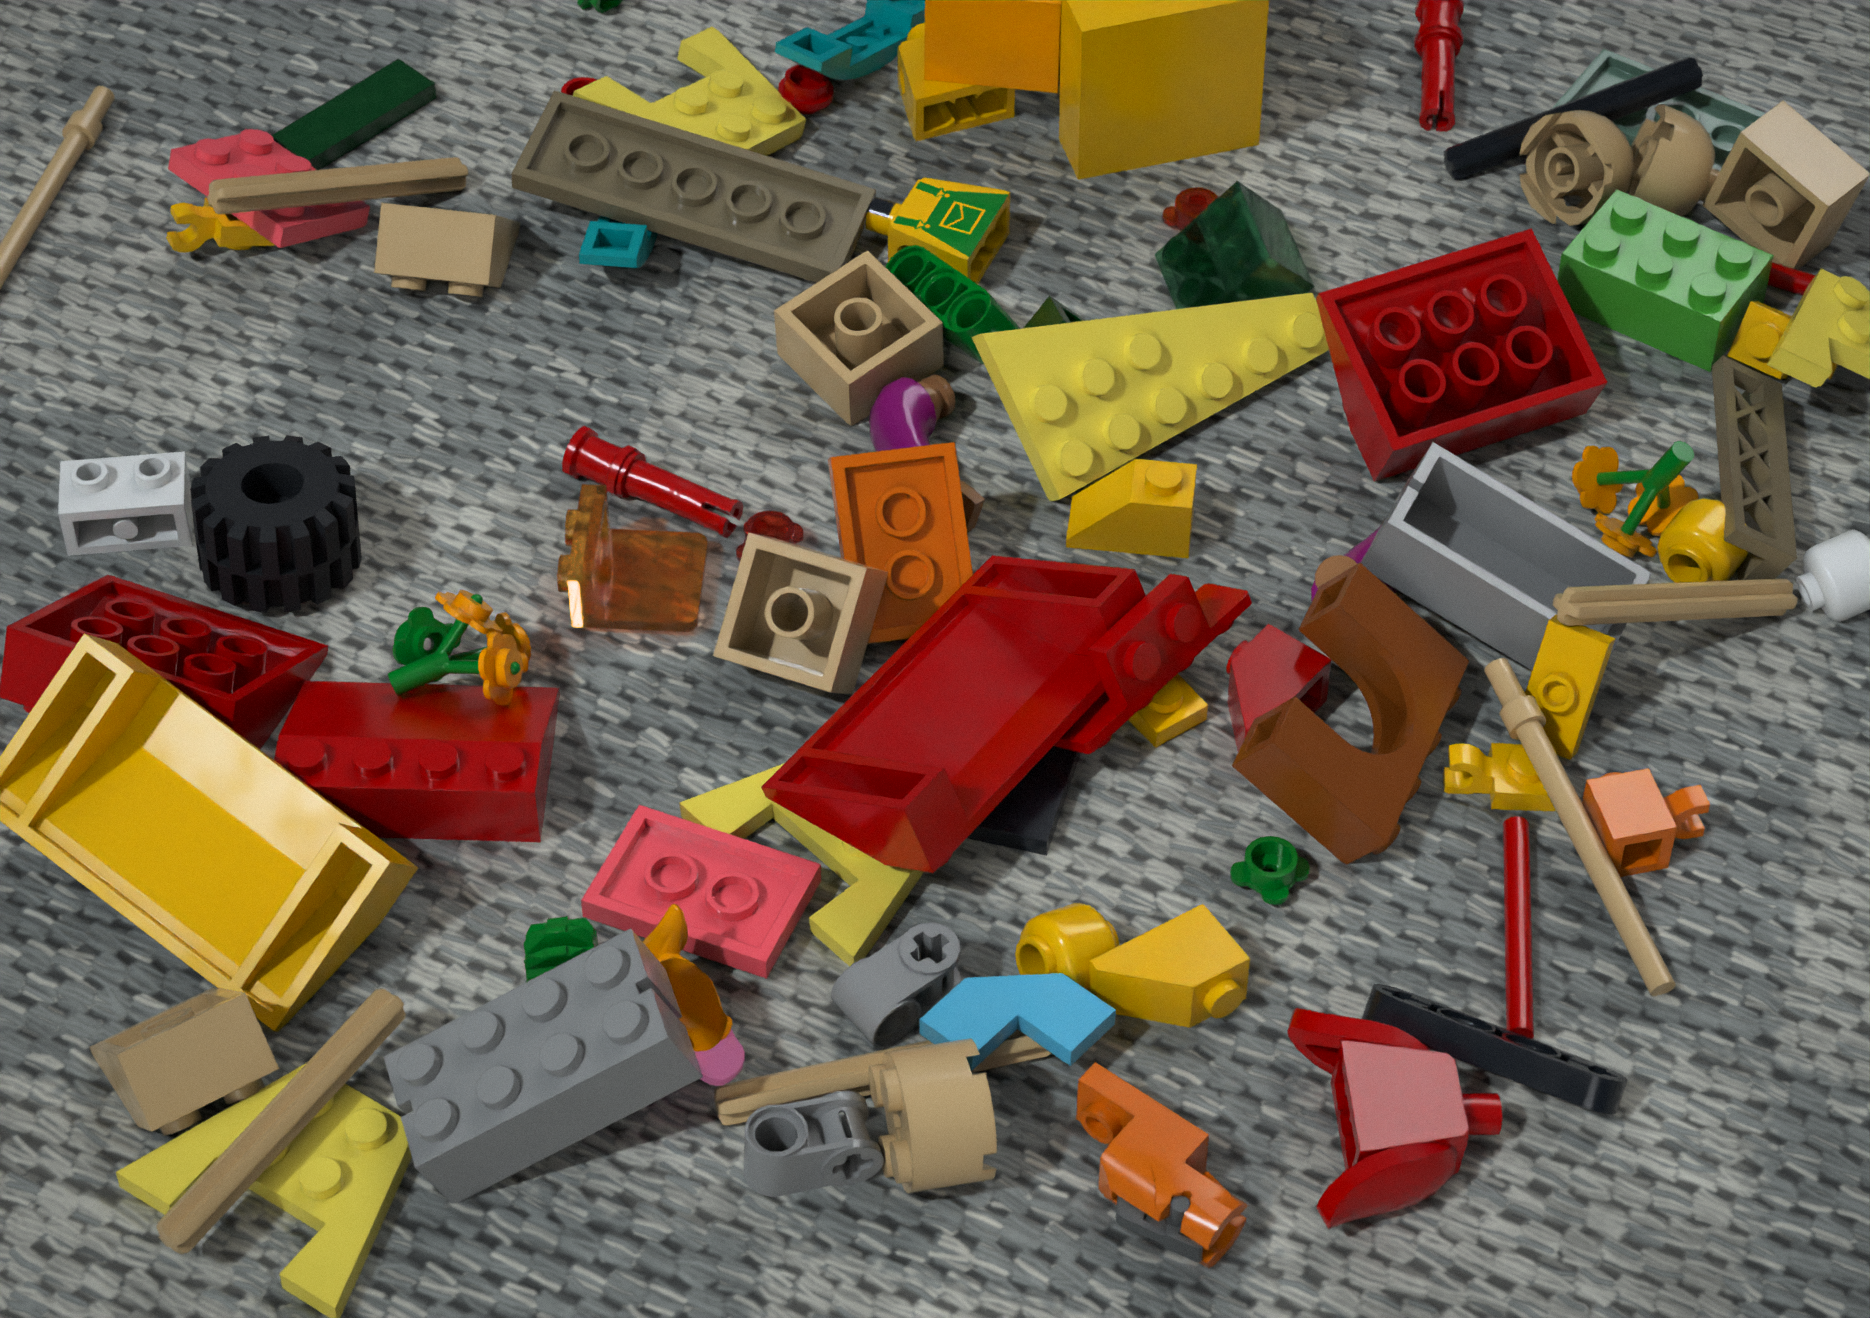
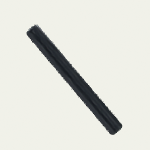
M1686 57L1451 146L1444 151V165L1450 176L1455 180H1459L1520 157L1521 144L1530 127L1545 115L1583 110L1602 115L1610 121H1614L1701 87L1703 76L1701 67L1698 66L1694 58Z

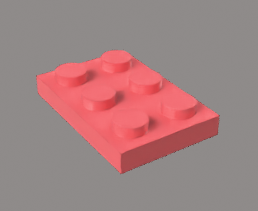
M246 129L241 131L240 134L219 139H201L196 144L171 149L168 170L205 196L209 195V184L218 179L316 170L307 159L294 155L274 141L272 135L257 129ZM351 201L231 214L279 248L362 228L367 225L370 206L363 201Z
M639 805L581 899L582 914L585 918L623 931L631 928L636 935L646 938L659 924L668 908L673 904H677L684 913L688 929V939L683 951L767 979L821 882V864Z

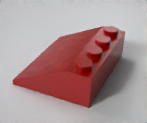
M1532 228L1318 293L1316 297L1349 429L1374 482L1415 469L1432 442L1454 455H1459L1584 415L1608 383Z
M108 574L7 626L0 698L23 705V709L30 713L85 633L119 644L258 749H261L294 704L304 681H310L326 658L329 645Z
M304 681L279 733L274 760L378 838L541 842L560 691L559 688L514 687L509 704L497 705L494 699L485 698L483 686L425 684L398 697L391 683Z

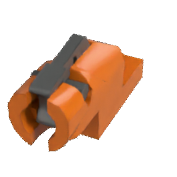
M1095 1062L1078 1079L1076 1120L1081 1122L1086 1132L1095 1140L1109 1144L1100 1157L1098 1189L1106 1199L1117 1205L1116 1222L1125 1228L1163 1244L1164 1248L1194 1262H1199L1208 1269L1211 1268L1238 1238L1247 1219L1241 1213L1248 1205L1233 1196L1206 1171L1209 1134Z

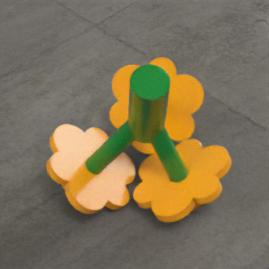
M1683 441L1674 442L1651 469L1617 471L1619 458L1617 452L1612 447H1601L1599 449L1597 446H1587L1583 450V461L1577 462L1572 470V481L1580 494L1581 505L1585 509L1595 508L1598 512L1594 520L1596 521L1595 526L1604 533L1601 537L1602 542L1614 551L1633 558L1636 551L1649 557H1654L1657 553V550L1652 546L1653 543L1635 531L1638 525H1647V530L1651 535L1661 536L1663 530L1681 508L1690 501L1699 499L1698 492L1694 488L1685 487L1684 479L1680 475L1685 467L1694 459L1693 449ZM1638 483L1635 488L1637 497L1633 498L1628 505V517L1625 522L1603 515L1609 514L1614 510L1617 502L1616 493L1622 490L1623 484Z
M460 590L457 595L450 592L445 594L438 592L434 598L456 620L436 652L388 673L395 693L399 697L448 674H480L484 680L483 694L485 698L494 699L497 705L509 704L513 695V688L521 682L522 673H526L529 667L531 645L525 630L518 623H512L510 616L506 612L498 613L495 620L491 621L489 616L493 609L483 601L482 596L479 594H472L465 590ZM469 625L475 630L486 634V647L450 655Z

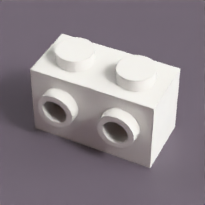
M185 452L60 461L58 516L67 555L192 546L191 481Z

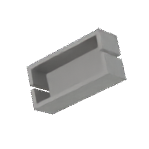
M1432 442L1403 486L1383 525L1361 561L1380 580L1530 670H1533L1548 621L1554 615H1557L1558 610L1552 606L1556 594L1563 593L1567 587L1646 584L1651 575V572L1434 442ZM1627 623L1583 626L1616 638L1611 651L1612 654Z
M631 928L383 1056L397 1106L406 1114L401 1117L414 1166L452 1204L471 1197L703 1077L687 1029L679 1020L682 1015L666 969Z

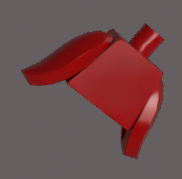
M1296 1008L1293 1011L1287 1030L1288 1037L1296 1049L1308 1060L1332 1075L1331 1089L1345 1171L1325 1190L1316 1205V1209L1328 1230L1352 1220L1397 1211L1429 1198L1440 1190L1454 1174L1459 1172L1469 1135L1500 1134L1502 1127L1500 1096L1498 1093H1462L1456 1061L1448 1053L1432 1051L1418 1039L1401 1029L1376 1021Z

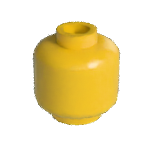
M1706 498L1690 501L1679 510L1661 533L1657 545L1659 559L1667 576L1674 583L1728 581L1747 557L1748 551L1724 541L1726 513L1725 505L1722 502Z
M1073 903L1042 913L1027 921L1021 932L1020 940L1016 945V965L1020 975L1063 973L1088 990L1091 982L1090 960L1118 947V935L1113 925L1092 906Z

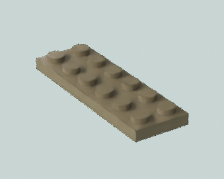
M555 90L511 173L512 188L623 223L647 225V230L816 283L850 261L864 230L868 208L876 197V189Z

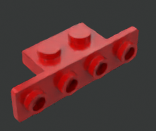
M1170 573L1087 649L1105 691L1054 746L1085 754L1093 753L1095 750L1105 746L1112 738V734L1137 711L1148 706L1153 700V696L1175 675L1187 669L1193 663L1194 658L1218 635L1232 627L1234 620L1252 604L1248 591L1207 583L1195 592L1189 577Z

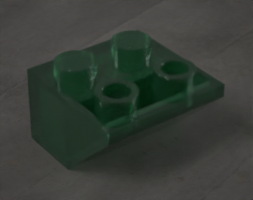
M1236 181L1221 196L1212 201L1203 212L1154 254L1176 309L1304 294L1315 287L1282 211L1239 181Z

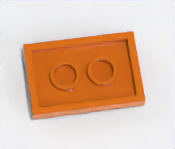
M955 442L835 456L828 459L841 558L888 572L867 645L908 640L973 575Z

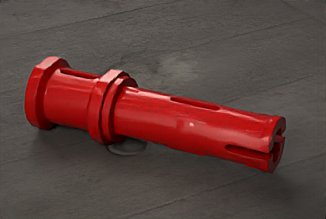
M1418 0L1415 7V15L1420 22V27L1414 40V47L1419 56L1422 57L1419 123L1427 131H1430L1432 128L1433 115H1436V131L1447 132L1455 125V58L1460 53L1464 42L1463 33L1458 27L1464 11L1463 0Z
M586 426L579 428L566 447L562 461V471L572 478L578 479L583 476L606 486V491L613 496L628 498L631 495L635 498H640L715 531L725 538H728L737 526L727 518L713 513V511H719L739 521L743 513L742 501L726 497L646 462L645 455L638 449L630 445L621 448L600 439L598 433Z

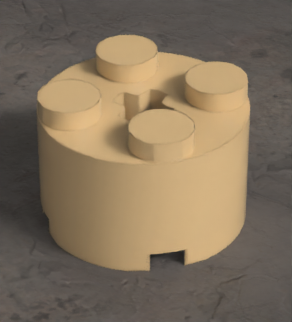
M971 1038L887 1051L884 1053L882 1064L869 1066L868 1075L872 1101L875 1108H885L888 1135H882L878 1138V1145L884 1159L882 1165L885 1178L894 1177L896 1183L902 1184L907 1193L992 1180L995 1177L996 1168L983 1163L984 1155L997 1153L992 1099L986 1073L971 1074L967 1057L980 1055L975 1042Z

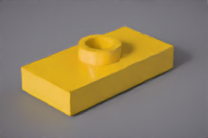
M1554 615L1548 621L1525 694L1535 697L1545 716L1546 724L1543 729L1552 746L1556 747V754L1571 760L1580 747L1616 638L1583 625H1563L1557 620V615Z

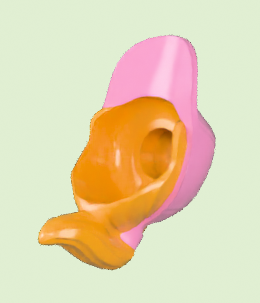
M673 904L668 908L656 928L644 939L643 943L666 969L682 1015L679 1020L687 1029L703 1075L700 1079L709 1085L722 1086L732 1081L740 1073L745 1061V1052L731 1029L733 1024L732 1018L724 1013L712 980L695 964L680 955V952L687 943L688 929L682 909L677 904Z

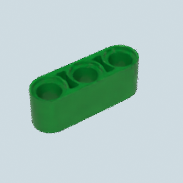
M918 245L907 246L892 256L886 265V268L943 322V337L983 365L984 363L973 342L972 336L982 333L1020 329L1015 321L984 288L924 247Z

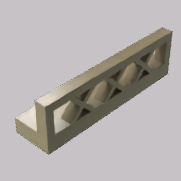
M1722 355L1712 366L1721 502L1725 505L1726 513L1724 541L1748 551L1747 557L1737 569L1738 580L1775 579L1797 559L1782 384ZM1735 386L1745 390V392L1741 395Z

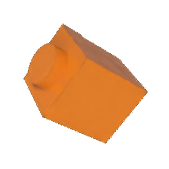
M1649 768L1625 773L1612 772L1598 778L1587 779L1582 804L1620 877L1668 868L1675 838L1691 839L1702 837L1705 827L1698 814L1708 813L1710 808V802L1701 785L1685 787L1663 797Z

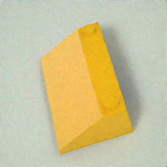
M85 633L0 755V822L214 986L244 992L256 1018L276 1032L293 1018L377 928L418 870L416 865L119 644Z

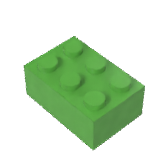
M1616 189L1562 252L1557 281L1573 313L1711 372L1715 362L1722 355L1724 356L1731 347L1750 301L1764 303L1774 255Z

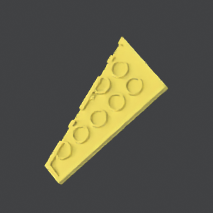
M1313 293L982 333L972 336L990 378L1050 501L1060 500L1329 350Z

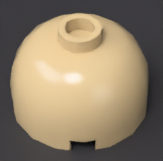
M1659 104L1655 108V111L1660 116L1658 122L1646 118L1631 145L1634 172L1628 194L1679 216H1684L1693 209L1698 200L1705 201L1720 171L1713 168L1715 150L1711 136L1703 125L1681 111Z
M1583 110L1545 115L1530 127L1521 144L1520 156L1527 155V173L1519 174L1521 188L1530 206L1552 224H1556V216L1568 224V226L1588 223L1616 189L1627 193L1631 187L1634 172L1632 149L1625 134L1612 121L1602 115ZM1578 195L1582 200L1577 206H1566L1563 196Z

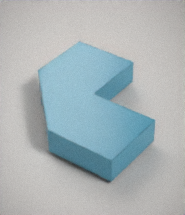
M1063 973L964 978L920 1018L919 1034L933 1044L971 1038L975 1042L980 1054L967 1057L971 1071L1017 1029L1071 1066L1115 1025L1116 1009Z

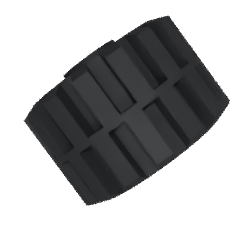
M286 435L283 441H270L269 436L252 438L253 444L241 446L238 443H234L222 449L223 458H209L200 467L201 477L193 478L190 488L199 569L203 571V579L211 591L221 590L222 600L234 606L245 601L250 603V611L265 613L268 612L270 607H284V612L301 610V603L310 600L318 605L332 598L331 588L344 589L353 580L352 569L359 568L362 555L355 478L351 475L350 465L343 456L332 457L331 447L320 442L305 445L303 444V437Z

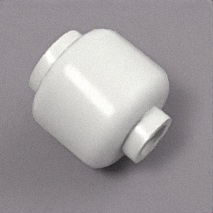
M1849 530L1817 544L1805 552L1803 556L1805 574L1796 577V582L1805 604L1811 611L1822 608L1829 618L1840 622L1870 610V539L1857 530Z

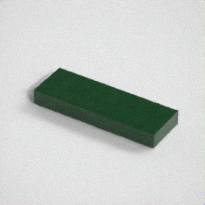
M397 59L274 133L272 136L278 144L294 155L307 159L316 170H321L436 99L435 83L400 59Z

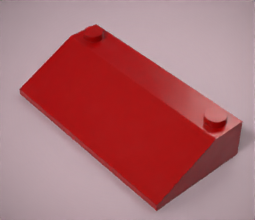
M992 555L761 786L765 797L884 865L934 873L939 867L950 860L953 852L1104 693L1105 688L1087 649L1146 596L1136 570Z

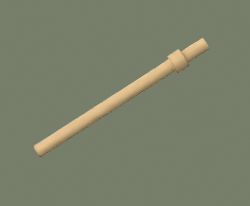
M105 86L95 87L82 110L72 113L63 128L62 134L64 139L0 243V289L84 149H91L103 130L101 121L115 99L113 92Z
M1499 658L1490 662L1485 667L1484 672L1502 705L1499 715L1510 737L1520 740L1650 995L1655 997L1670 992L1676 983L1543 729L1546 724V718L1535 697L1525 694L1506 658Z

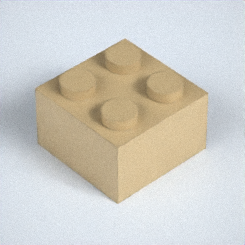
M1783 100L1740 132L1702 206L1744 242L1774 255L1772 262L1798 270L1830 245L1869 178L1870 173Z
M868 250L774 310L777 354L850 426L870 415V410L879 393L887 384L902 377L912 378L916 382H920L944 366L943 322Z
M748 533L713 656L830 693L853 694L888 572L773 537Z

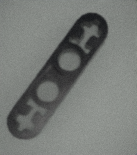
M1373 984L1362 1019L1397 1027L1418 1039L1429 1049L1448 1053L1455 1059L1603 1114H1616L1627 1084L1626 1077L1605 1066L1396 987Z

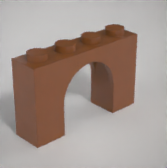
M1362 563L1356 564L1319 586L1298 630L1344 670L1363 694L1373 723L1374 736L1371 753L1362 751L1349 744L1295 696L1254 719L1232 764V767L1344 864H1349L1369 853L1378 855L1385 851L1397 838L1401 828L1397 823L1405 804L1415 795L1421 785V778L1418 775L1425 759L1435 750L1441 740L1442 734L1438 730L1446 713L1455 705L1461 695L1462 690L1459 687V683L1469 663L1465 656Z

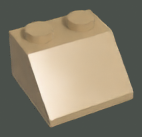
M381 203L374 273L392 276L391 287L426 291L427 280L449 282V294L483 297L484 286L501 288L519 234L520 222L493 214Z
M212 987L89 1047L93 1057L137 1126L151 1132L160 1128L164 1136L181 1131L198 1122L202 1118L199 1108L221 1097L224 1098L226 1104H231L259 1092L260 1089L265 1087L262 1077L279 1069L246 994Z

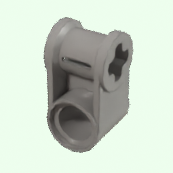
M931 922L911 927L905 934L870 957L863 958L848 967L836 980L832 988V1001L875 1047L880 1049L889 1047L905 1037L919 1024L920 1018L961 982L960 973L956 968L961 956L960 940L954 931L942 924Z
M837 1091L820 1098L782 1105H767L753 1112L745 1124L744 1178L749 1187L759 1194L774 1197L831 1185H850L873 1177L882 1168L884 1159L880 1146L870 1140L865 1122L867 1121L869 1110L865 1098L856 1092ZM840 1112H844V1116L842 1117V1121L840 1120V1117H839V1113H840ZM847 1156L849 1157V1160H850V1164H849V1165H846V1164H845V1162H846V1160H847Z

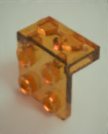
M582 484L578 509H568L566 513L565 544L566 547H571L570 555L560 554L557 572L558 592H565L569 595L571 626L690 632L694 630L699 622L707 562L708 541L706 536L696 532L610 529L607 485Z

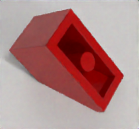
M1267 624L1250 642L1242 641L1232 652L1226 666V672L1230 675L1227 703L1237 751L1239 752L1254 719L1295 696L1315 713L1327 701L1331 659L1270 624Z

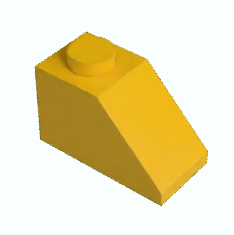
M1134 459L1072 496L1066 547L1189 559L1197 464Z
M1201 904L1090 960L1091 982L1088 991L1116 1009V1014L1191 1028L1210 1017L1222 1018L1229 1015L1246 999L1250 958L1207 907Z

